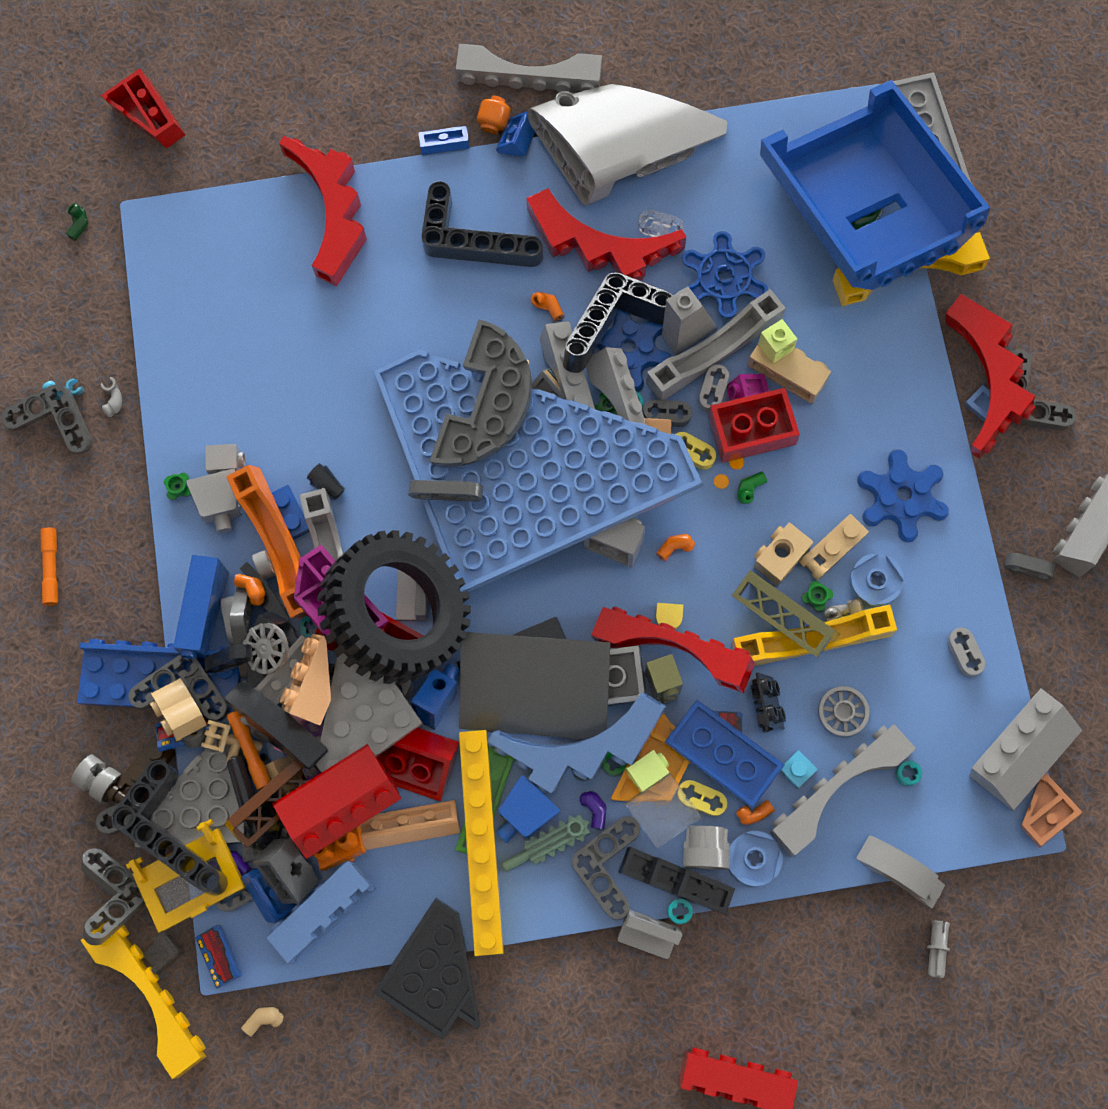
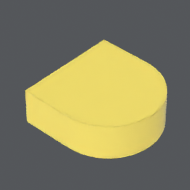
M657 603V624L666 623L673 626L676 630L682 622L683 605Z

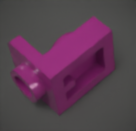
M739 374L727 384V393L730 400L769 391L765 374Z

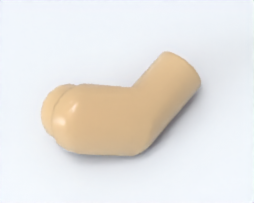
M275 1007L258 1008L241 1029L252 1037L261 1025L271 1024L273 1027H278L283 1021V1014Z

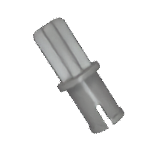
M933 920L931 922L930 945H927V949L930 950L928 975L933 978H944L946 954L950 952V948H947L950 923Z

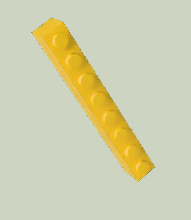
M486 730L459 732L475 956L504 954L488 733Z

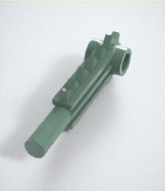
M581 814L577 817L569 815L568 823L559 820L558 829L550 826L548 834L540 831L539 839L530 836V841H524V851L501 862L505 871L508 872L528 860H531L536 865L540 861L545 863L546 854L555 857L556 849L564 852L566 844L574 847L575 839L583 842L584 836L590 834L587 828L589 821L583 820Z

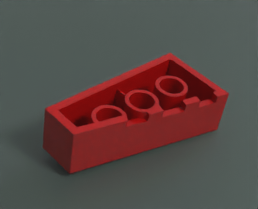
M693 1047L692 1052L685 1051L678 1086L681 1089L689 1091L695 1089L697 1092L713 1097L722 1096L730 1101L742 1104L749 1103L762 1109H793L798 1080L791 1078V1072L776 1068L774 1074L763 1071L764 1065L749 1061L747 1067L736 1064L737 1058L720 1054L719 1059L708 1057L709 1051Z

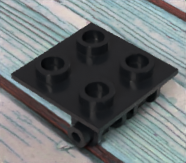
M759 672L755 673L756 679L752 680L753 685L750 687L753 699H761L755 700L754 704H762L763 706L755 710L756 712H764L757 714L759 728H762L763 733L774 731L773 728L785 729L783 722H786V714L783 707L779 705L778 696H780V688L778 682L771 676Z

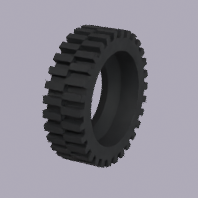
M392 530L387 535L385 531H379L374 536L369 534L362 540L354 543L325 573L327 576L320 585L324 589L318 594L317 600L324 602L317 608L318 616H326L320 622L321 630L329 629L331 632L325 639L328 645L335 641L339 646L333 651L335 655L339 657L344 653L348 657L344 664L350 668L356 663L359 667L355 673L361 676L370 671L369 680L376 682L384 676L383 683L391 684L396 680L397 684H403L409 680L412 682L449 660L453 656L452 654L461 647L459 643L465 640L467 635L464 630L470 625V619L464 617L471 613V605H463L470 597L468 591L461 592L460 590L466 584L463 577L456 579L454 576L459 571L457 566L454 564L449 568L445 562L450 557L446 553L439 557L436 554L439 547L434 543L427 548L424 546L427 539L420 536L415 541H412L413 533L405 532L400 537L399 530ZM382 566L395 568L410 576L422 588L430 603L433 616V626L425 636L414 640L397 639L383 632L373 622L366 609L364 591L366 582L374 570Z

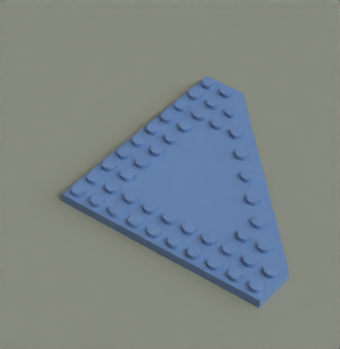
M417 350L374 371L414 479L475 482L483 485L481 501L423 500L442 553H446L450 557L446 561L447 566L450 568L455 564L459 570L454 574L455 578L463 577L466 583L460 588L461 592H471L703 487V483L681 436L672 433L668 434L639 422L634 423L623 419L621 416L606 411L601 412L590 408L588 405L573 400L568 401L539 389H532L530 406L522 425L511 440L499 451L469 465L457 467L432 465L429 461L445 415L450 414L470 419L485 374L465 370L463 365H460L458 362L443 357L439 358L422 350Z

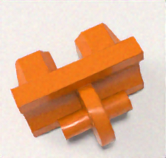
M359 826L314 854L318 859L320 870L326 871L344 862H353L355 857L366 853L361 837L362 831Z

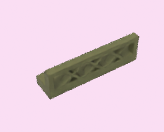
M751 570L732 594L735 599L817 658L830 640L835 642L840 633ZM749 583L757 588L758 599L747 601L741 596ZM762 592L768 595L769 597L763 598ZM775 600L778 603L779 614L768 616L765 614L763 602ZM759 603L760 609L753 604ZM783 607L786 608V609H787L788 611H790V612L784 613ZM797 616L800 620L801 629L794 631L786 629L784 617ZM780 618L781 624H779L774 619ZM804 622L807 623V624H808L809 626H811L812 628H806V629H805V624H804ZM818 631L824 636L816 649L807 644V632ZM801 633H802V640H801L799 637H797L795 634H801Z

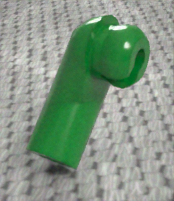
M763 471L740 481L737 491V499L740 503L750 504L754 500L755 488L767 483V478Z

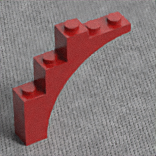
M283 136L279 142L283 155L307 172L318 186L324 198L326 210L325 233L312 268L316 277L337 287L367 240L364 227L359 222L352 220L361 206L357 191L347 186L355 172L352 159L348 154L341 151L338 153L332 149L325 156L320 150H312L296 138L290 139Z
M549 188L526 198L527 210L552 257L564 256L575 248L588 272L594 269L600 270L610 262L616 273L641 281L646 275L647 265L653 266L659 263L662 258L668 255L675 256L685 248L686 235L682 229L657 237H618L597 231L571 216L554 198Z
M960 294L946 312L945 323L957 331L974 349L986 373L990 394L989 410L985 423L971 449V454L980 459L984 453L989 454L997 442L995 438L999 433L1004 434L1012 421L1019 425L1023 418L1026 420L1030 418L1036 408L1034 406L1035 395L1016 384L1024 374V370H1022L1024 360L1005 349L1013 338V335H1011L1012 324Z

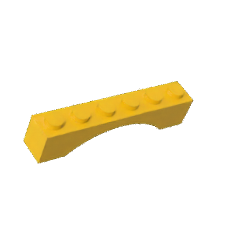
M979 232L975 233L956 253L945 255L937 259L933 264L929 266L924 265L920 268L939 269L961 276L984 270L990 258ZM840 268L836 269L833 283L841 307L865 301L873 290L852 287Z
M891 605L863 610L824 622L840 633L835 642L830 640L823 651L892 637L897 631ZM801 628L789 629V631L800 630ZM781 631L760 632L733 638L731 643L732 650L737 647L750 653L749 656L752 657L755 663L754 666L811 654ZM818 631L806 633L807 644L816 649L824 636ZM801 633V634H795L797 637H799V638L802 640V633Z
M105 922L98 929L92 931L91 933H101L103 925H105ZM124 925L101 945H90L83 938L81 942L95 963L109 966L123 973L145 995L152 1008L157 1025V1057L172 1079L179 1078L207 1057L203 1052L205 1050L204 1043L197 1035L192 1036L187 1028L190 1026L188 1019L182 1012H176L172 1006L175 1003L173 997L166 989L162 991L157 983L159 976L151 966L146 967L142 961V958H144L143 952L136 944L132 945L127 938L129 932Z

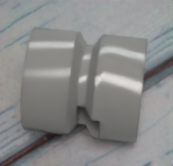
M91 754L75 769L71 783L84 792L89 790V796L99 803L105 804L110 800L106 797L107 790L118 781L122 774L112 767L105 768V763Z

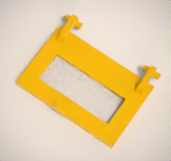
M212 819L202 822L196 827L198 831L202 830L204 836L186 846L225 874L228 885L222 894L212 896L198 890L159 860L142 869L139 864L143 862L142 857L133 859L126 864L127 868H131L134 872L133 877L158 933L190 917L194 918L207 911L208 907L246 888L220 828L211 831L209 827L213 824ZM194 859L187 863V873L194 869ZM212 875L208 879V889L212 888L215 885V875Z

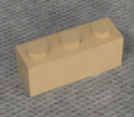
M757 345L747 365L756 372L765 374L766 378L811 404L814 403L831 374V371L824 363L811 360L798 348H794V351L772 364L760 346Z

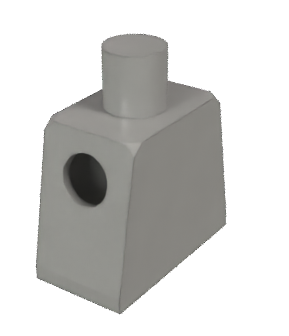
M235 469L186 480L201 518L206 524L215 523L218 534L232 531L230 519L239 517L242 514V506L237 501L226 477L234 473Z

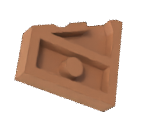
M1046 773L1038 782L1020 827L1040 848L1079 817L1082 811Z

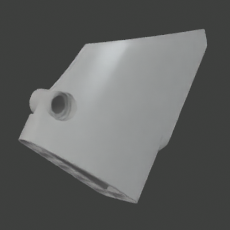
M615 84L592 88L575 94L563 91L558 93L554 100L529 108L527 113L530 125L584 205L592 204L609 196L614 183L619 179L634 173L637 177H644L688 159L694 153L697 146L725 136L727 130L726 120L706 111L662 95Z

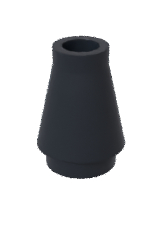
M317 464L306 477L310 481L311 486L318 490L325 488L328 495L335 500L345 491V488L327 465Z

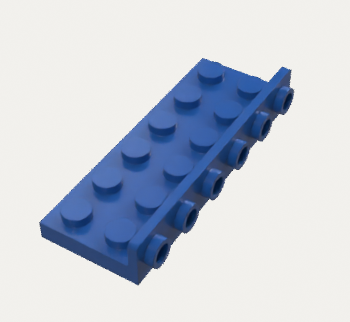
M90 639L89 643H80V649L84 651L77 703L80 705L136 708L128 699L130 690L181 654L173 648L174 643L168 644L167 647H158L157 643L142 642L141 646H134L131 642L120 640L115 641V644H105L106 641L99 639ZM221 646V647H220V650H222V649H224V648H226V647H228V646ZM208 647L206 657L220 650H210V647ZM197 656V659L205 669L204 658L206 657ZM185 660L183 662L184 667L181 670L176 671L172 668L171 671L180 679L181 676L177 673L184 669L187 672L191 671L190 665L193 661L188 662ZM239 666L227 672L208 673L223 697L241 682ZM168 674L162 675L158 679V686L162 688L170 684L172 681L171 676ZM200 680L195 685V692L199 695L204 694L208 690V683L205 680ZM151 683L148 686L152 690L147 693L140 691L138 693L139 698L136 701L144 703L146 701L145 696L151 691H156ZM211 697L202 701V703L208 701L213 709L210 712L221 713L219 708L222 704L217 705ZM229 707V713L233 712L234 709Z

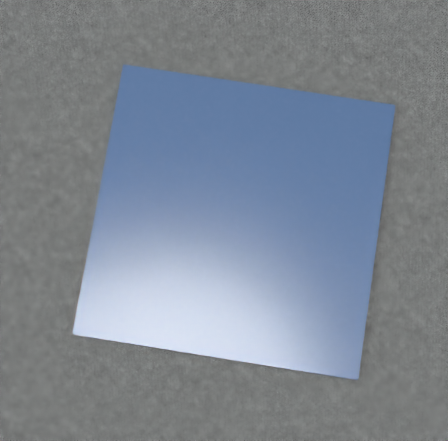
M880 84L706 110V112L727 121L725 136L697 146L694 153L682 162L644 177H637L634 173L617 180L609 196L589 205H584L579 200L539 137L532 138L524 156L498 153L496 151L498 143L468 149L354 165L355 172L347 186L357 191L361 206L352 220L359 222L364 227L367 240L337 287L316 277L312 268L325 233L326 210L324 198L318 186L307 173L127 200L120 204L165 647L170 643H174L192 555L219 558L229 572L223 598L235 595L236 586L234 585V578L237 574L244 575L240 568L248 562L258 573L252 555L264 550L267 552L260 535L243 508L241 516L230 519L232 531L218 534L215 523L206 524L203 521L192 495L188 497L180 496L176 500L167 498L168 490L164 484V479L167 476L186 473L190 480L209 475L206 471L205 446L237 444L241 452L245 453L246 466L252 465L261 469L271 493L286 485L290 486L302 512L303 508L299 495L318 490L310 485V481L306 477L317 464L327 465L345 488V491L337 500L329 496L344 553L354 543L362 540L369 534L374 536L379 531H385L387 535L392 530H399L400 537L405 532L413 533L412 541H415L420 536L427 539L424 546L428 548L434 543L439 547L436 554L439 557L443 555L423 500L408 496L410 481L415 479L374 371L417 350H422L430 355L439 358L443 357L463 365L479 319L503 329L518 344L522 352H524L526 359L529 360L532 383L542 370L550 368L545 360L539 339L545 324L569 321L573 332L605 277L610 273L616 272L610 262L600 270L594 269L588 272L575 248L564 256L552 257L527 210L526 198L549 188L554 198L571 216L581 223L605 234L625 238H649L682 229L686 235V244L683 251L675 256L668 255L653 266L647 265L646 275L641 280V282L671 293L672 296L698 279L697 272L686 267L682 262L684 252L691 249L701 254L712 252L714 249L713 238L717 232H728L732 238V247L737 252H746L752 247L762 248L765 252V259L761 264L753 268V277L758 281L764 282L768 286V290L771 289L786 307L783 320L797 338L795 348L803 351L806 357L811 360L824 363L831 371L828 381L813 404L786 389L800 433L797 444L743 458L744 466L738 470L731 468L729 462H721L708 418L709 413L703 411L699 406V396L707 372L667 398L666 400L686 402L692 410L690 422L683 427H671V433L685 432L711 445L716 451V460L714 465L707 470L695 467L703 487L634 517L645 526V535L632 568L585 549L583 540L468 592L470 598L463 605H471V613L464 617L470 619V625L464 632L514 635L536 624L557 617L567 639L595 641L591 634L602 607L612 609L613 606L625 610L627 615L636 617L637 614L649 618L651 620L650 623L658 625L656 622L657 603L683 605L682 622L675 631L683 634L685 631H690L699 635L701 640L709 642L710 639H714L723 643L725 648L732 650L731 643L733 638L760 632L780 631L732 596L750 570L823 622H827L824 613L828 607L847 604V601L856 598L850 587L849 576L855 564L862 557L869 554L891 557L900 565L904 574L903 587L899 596L892 603L888 604L891 605L897 631L892 637L823 651L818 658L813 654L754 666L744 694L718 685L709 670L700 661L686 652L664 645L639 646L641 648L644 672L647 662L670 654L673 655L683 687L676 700L664 704L667 707L663 713L672 725L674 724L675 727L678 725L696 700L702 702L712 711L741 712L742 733L783 764L799 750L818 770L798 789L779 772L753 808L755 809L768 800L775 811L758 823L743 825L739 822L740 818L737 817L736 811L745 804L690 762L671 801H613L611 797L622 774L616 777L609 776L603 770V766H601L594 778L583 782L574 777L572 768L569 767L557 790L553 793H543L561 810V813L532 835V837L539 839L540 831L548 834L550 826L558 829L559 820L568 823L569 815L577 817L581 814L583 820L589 821L587 828L590 831V834L584 836L583 842L575 839L574 847L566 844L564 852L556 849L555 857L546 854L545 863L540 861L536 865L531 860H528L506 872L501 862L524 851V841H530V838L526 840L517 832L508 843H505L495 833L503 946L622 926L624 918L614 920L605 913L572 866V858L578 850L619 819L627 816L633 817L638 821L640 825L639 835L633 842L602 864V866L627 898L630 910L657 920L669 918L667 911L670 903L682 898L618 873L627 847L635 848L684 868L683 848L684 842H686L687 828L690 826L724 827L728 829V843L730 845L739 835L748 831H762L772 836L770 832L775 828L772 823L783 813L787 817L795 811L792 807L794 803L802 796L809 799L815 793L812 788L823 778L829 781L835 776V773L832 771L844 760L847 764L855 758L852 753L863 743L869 746L875 741L872 737L874 733L882 726L888 729L893 724L916 748L900 764L909 760L918 763L922 769V778L913 786L900 784L895 775L899 765L892 770L867 772L846 781L832 794L823 808L817 825L816 838L797 855L791 858L773 837L779 849H781L783 864L779 874L768 884L759 887L744 885L731 875L729 869H687L735 888L729 908L890 881L870 871L856 859L869 835L901 850L934 873L1063 852L1066 849L1062 830L1039 848L1020 827L1038 783L1017 808L1012 811L969 776L974 764L1028 704L1031 698L927 268L916 269L912 274L901 276L885 287L880 286L874 289L865 301L841 307L833 283L835 271L839 267L760 156L761 139L784 130L788 136V142L858 111L868 106L870 89ZM436 181H442L448 184L450 188L452 208L449 228L538 237L543 246L542 262L536 267L428 256L424 251L421 235L430 185ZM439 195V196H437L436 198H437V199H442V198H444L445 196H444V195ZM894 202L882 208L883 211L879 219L901 209L897 202ZM436 217L432 221H440L442 218ZM434 239L429 241V243L436 244L439 240ZM456 242L453 244V246L456 247L463 245L462 242ZM481 244L477 248L485 249L488 245ZM504 247L502 250H503V251H510V250H512L513 248H511V247ZM530 249L527 251V253L534 254L537 252V250ZM727 271L718 273L721 281L732 278L731 274ZM536 292L554 295L565 317L560 321L554 322L549 311L532 305L531 296ZM748 295L739 296L736 300L737 312L731 318H723L719 314L716 299L712 297L700 299L699 302L717 326V330L685 351L716 333L755 299ZM631 314V319L637 324L649 322ZM614 319L607 330L613 327ZM662 334L659 335L655 340L656 347L659 350L668 352L672 357L676 356L663 339ZM760 336L718 364L726 367L728 370V383L739 374H760L747 366L751 354L758 345ZM623 342L621 348L625 352H632L635 349V344ZM597 347L593 354L599 352L600 349ZM653 366L646 368L642 373L644 386L639 391L643 397L642 413L647 402L659 400L646 384L647 372L653 369ZM585 367L584 373L595 407L600 401L599 395L602 391L591 384L587 368ZM716 373L713 376V385L715 386L718 385L719 379H722L720 373ZM766 378L769 391L783 388ZM727 387L724 393L722 403L731 401L728 397ZM710 392L709 398L706 399L708 405L716 402L714 401L715 392ZM652 408L650 413L655 418L659 412L657 408ZM678 409L677 413H675L678 419H682L683 415H687L683 414L681 409ZM896 449L903 450L907 454L908 466L912 470L920 472L930 465H937L942 468L944 474L942 480L932 486L931 494L936 500L948 506L949 514L946 519L941 521L934 520L929 516L919 518L917 521L918 536L913 542L901 540L898 534V525L893 520L887 519L881 521L877 526H868L862 519L863 512L874 505L875 497L871 491L859 486L858 476L866 470L878 475L886 474L890 468L888 456L890 452ZM705 452L703 455L699 454L700 461L704 462V460L706 459L710 460L708 458L709 453ZM763 471L767 478V483L755 488L754 500L750 504L740 503L737 499L740 481ZM719 474H724L729 479V484L724 489H719L714 485V478ZM907 488L897 490V496L901 500L910 499V493L907 491ZM849 514H852L869 531L855 547L818 580L820 584L826 586L827 589H831L833 592L832 599L826 602L825 609L821 612L816 611L811 604H806L802 601V595L808 592L810 583L817 581L807 567L804 568L798 562L778 587L754 568L757 560L754 556L763 545L768 547L773 541L770 537L779 526L784 528L789 522L814 541L810 550ZM310 532L293 540L301 557L315 549ZM688 534L692 537L695 547L690 552L676 549L667 561L661 560L656 555V552L670 536ZM775 549L777 556L781 558L788 556L785 549ZM818 556L814 559L820 566L824 563ZM382 566L374 570L369 576L364 594L380 612L397 620L398 570ZM872 574L870 582L873 585L882 586L880 583L883 580L882 576L876 577ZM276 576L264 580L288 614L279 593ZM749 583L741 596L747 601L758 599L757 588ZM762 592L763 598L769 597L768 595ZM815 594V597L820 598V595ZM775 600L763 602L765 614L768 616L779 614L778 603ZM429 601L428 621L398 622L425 636L433 626V616ZM862 602L863 610H867V609H871V608H876V607H868V606L865 605V603ZM759 603L753 604L760 609ZM221 605L209 644L210 650H220L221 646H231L226 634ZM253 605L249 624L250 629L254 627L258 615L267 612L261 605ZM783 607L784 613L790 612V611H788L786 608ZM797 616L784 617L786 629L801 628L800 620ZM290 618L298 637H300L302 634L299 630V625L302 619ZM780 618L774 619L779 624H781ZM313 622L312 625L308 623L306 626L309 631L308 634H312V631L315 633L317 630ZM956 628H966L973 634L985 659V669L976 677H966L961 673L948 647L947 638ZM957 634V638L954 641L956 644L961 643L965 650L963 643L967 640L965 637L960 638ZM461 647L452 654L453 656L435 670L442 672L447 663L458 668L456 662L461 660ZM327 650L328 664H336L337 656L333 651ZM966 654L969 659L966 667L973 668L976 671L977 661L972 662L968 654ZM757 672L773 677L779 684L780 696H778V701L786 714V722H783L785 729L783 730L773 728L774 731L763 733L762 728H759L757 714L764 712H756L755 709L763 706L762 704H754L755 700L761 698L753 699L750 687L753 685L752 680L756 679L755 673ZM430 673L418 680L412 681L414 689L408 699L410 705ZM459 673L455 680L457 682V693L436 729L433 730L424 724L418 728L460 742L459 732L479 730L459 729ZM644 673L646 693L647 695L653 698L652 692L650 690L648 681ZM241 678V681H248V678ZM840 686L851 687L859 691L865 697L869 706L867 724L860 732L849 737L831 734L820 722L818 714L822 697L829 690ZM843 691V700H847L851 693ZM838 692L830 695L836 702H839ZM855 695L851 701L853 705L861 702ZM826 699L824 706L833 708L834 705ZM634 702L609 705L607 729L623 717ZM864 707L856 708L855 712L864 714ZM823 711L824 718L833 715V712ZM210 712V714H211V713H215L216 715H219V714H220V713H218V712ZM227 717L219 721L220 723L230 725ZM853 717L855 722L860 726V724L863 721V718ZM834 718L827 723L833 728L837 720ZM840 722L837 731L844 732L843 723ZM847 722L849 732L856 729L850 722ZM221 727L217 728L216 734H219ZM230 727L229 734H234ZM487 731L488 740L493 733L492 731ZM506 733L516 739L535 744L562 745L584 740ZM251 734L253 740L262 742ZM269 740L262 742L261 751L258 753L260 755L263 753L267 754V764L285 757L283 752L273 748L274 746L269 743ZM459 744L455 764L441 802L397 787L402 799L380 813L455 800L461 833L465 821ZM184 745L176 748L178 777L196 756L206 749L205 747L190 748ZM515 758L494 817L495 831L506 821L498 813L499 808L519 778L524 775L529 780L533 772L531 768L526 770L515 763ZM614 760L607 761L610 764L611 771H614L616 767H622L621 764ZM905 766L903 769L906 771L902 773L903 777H909L911 781L914 780L912 777L915 774L914 769L909 770ZM246 767L253 793H256L258 791L248 767ZM692 780L724 794L727 799V808L719 816L706 815L682 804L677 797V790L684 781ZM689 786L688 789H682L686 800H690L691 797L700 799L701 796L693 792L694 787ZM583 792H596L606 804L604 830L591 828L593 813L588 807L582 806L580 803V796ZM714 797L713 800L703 799L704 802L711 805L710 810L715 811L716 808H722V805L718 803V797ZM625 822L622 823L623 830L616 834L615 830L610 832L616 837L619 845L624 843L620 840L623 835H634L632 830L635 826L632 823L630 825H627ZM246 831V838L250 839L251 836ZM460 833L366 850V853L355 857L352 863L357 865L376 890L293 964H287L268 941L267 937L272 933L270 929L276 923H270L264 919L254 900L233 912L222 911L216 904L208 907L207 911L193 918L195 937L216 925H221L242 977L216 989L195 939L201 993L203 995H212L391 965L436 897L459 912L466 951H474L468 854L455 850ZM603 838L599 841L598 848L602 853L607 854L614 849V843L609 838ZM467 841L463 845L465 848H467ZM254 842L246 849L242 843L227 844L229 850L237 851L252 870L257 868L253 861L268 846ZM754 851L752 855H747V860L751 861V866L755 867L757 863H762V858L758 857L757 851ZM302 854L305 861L311 864L314 874L319 879V882L302 901H306L313 894V890L324 881L326 882L344 863L322 871L319 869L318 859L314 855L306 859ZM580 855L578 857V868L585 867L589 872L588 875L584 876L586 880H589L594 873L601 871L598 866L594 870L590 867L589 862L592 859L589 856L584 858ZM212 875L208 879V889L212 888L215 885V875ZM597 877L593 881V888L596 892H605L609 887V883L604 877ZM189 883L191 900L204 894V892ZM612 889L607 896L600 898L603 903L609 899L612 904L611 913L618 912L622 914L624 912L622 910V907L625 905L622 900L616 902L612 895L617 894L615 889ZM240 890L239 892L225 898L222 901V903L229 904L230 906H232L233 898L240 895L242 896V900L246 899V897L242 894ZM688 901L692 906L693 914L713 911ZM679 903L676 909H672L673 916H683L688 914V910L686 907L683 908V904ZM292 912L288 913L282 919L285 921L292 914Z

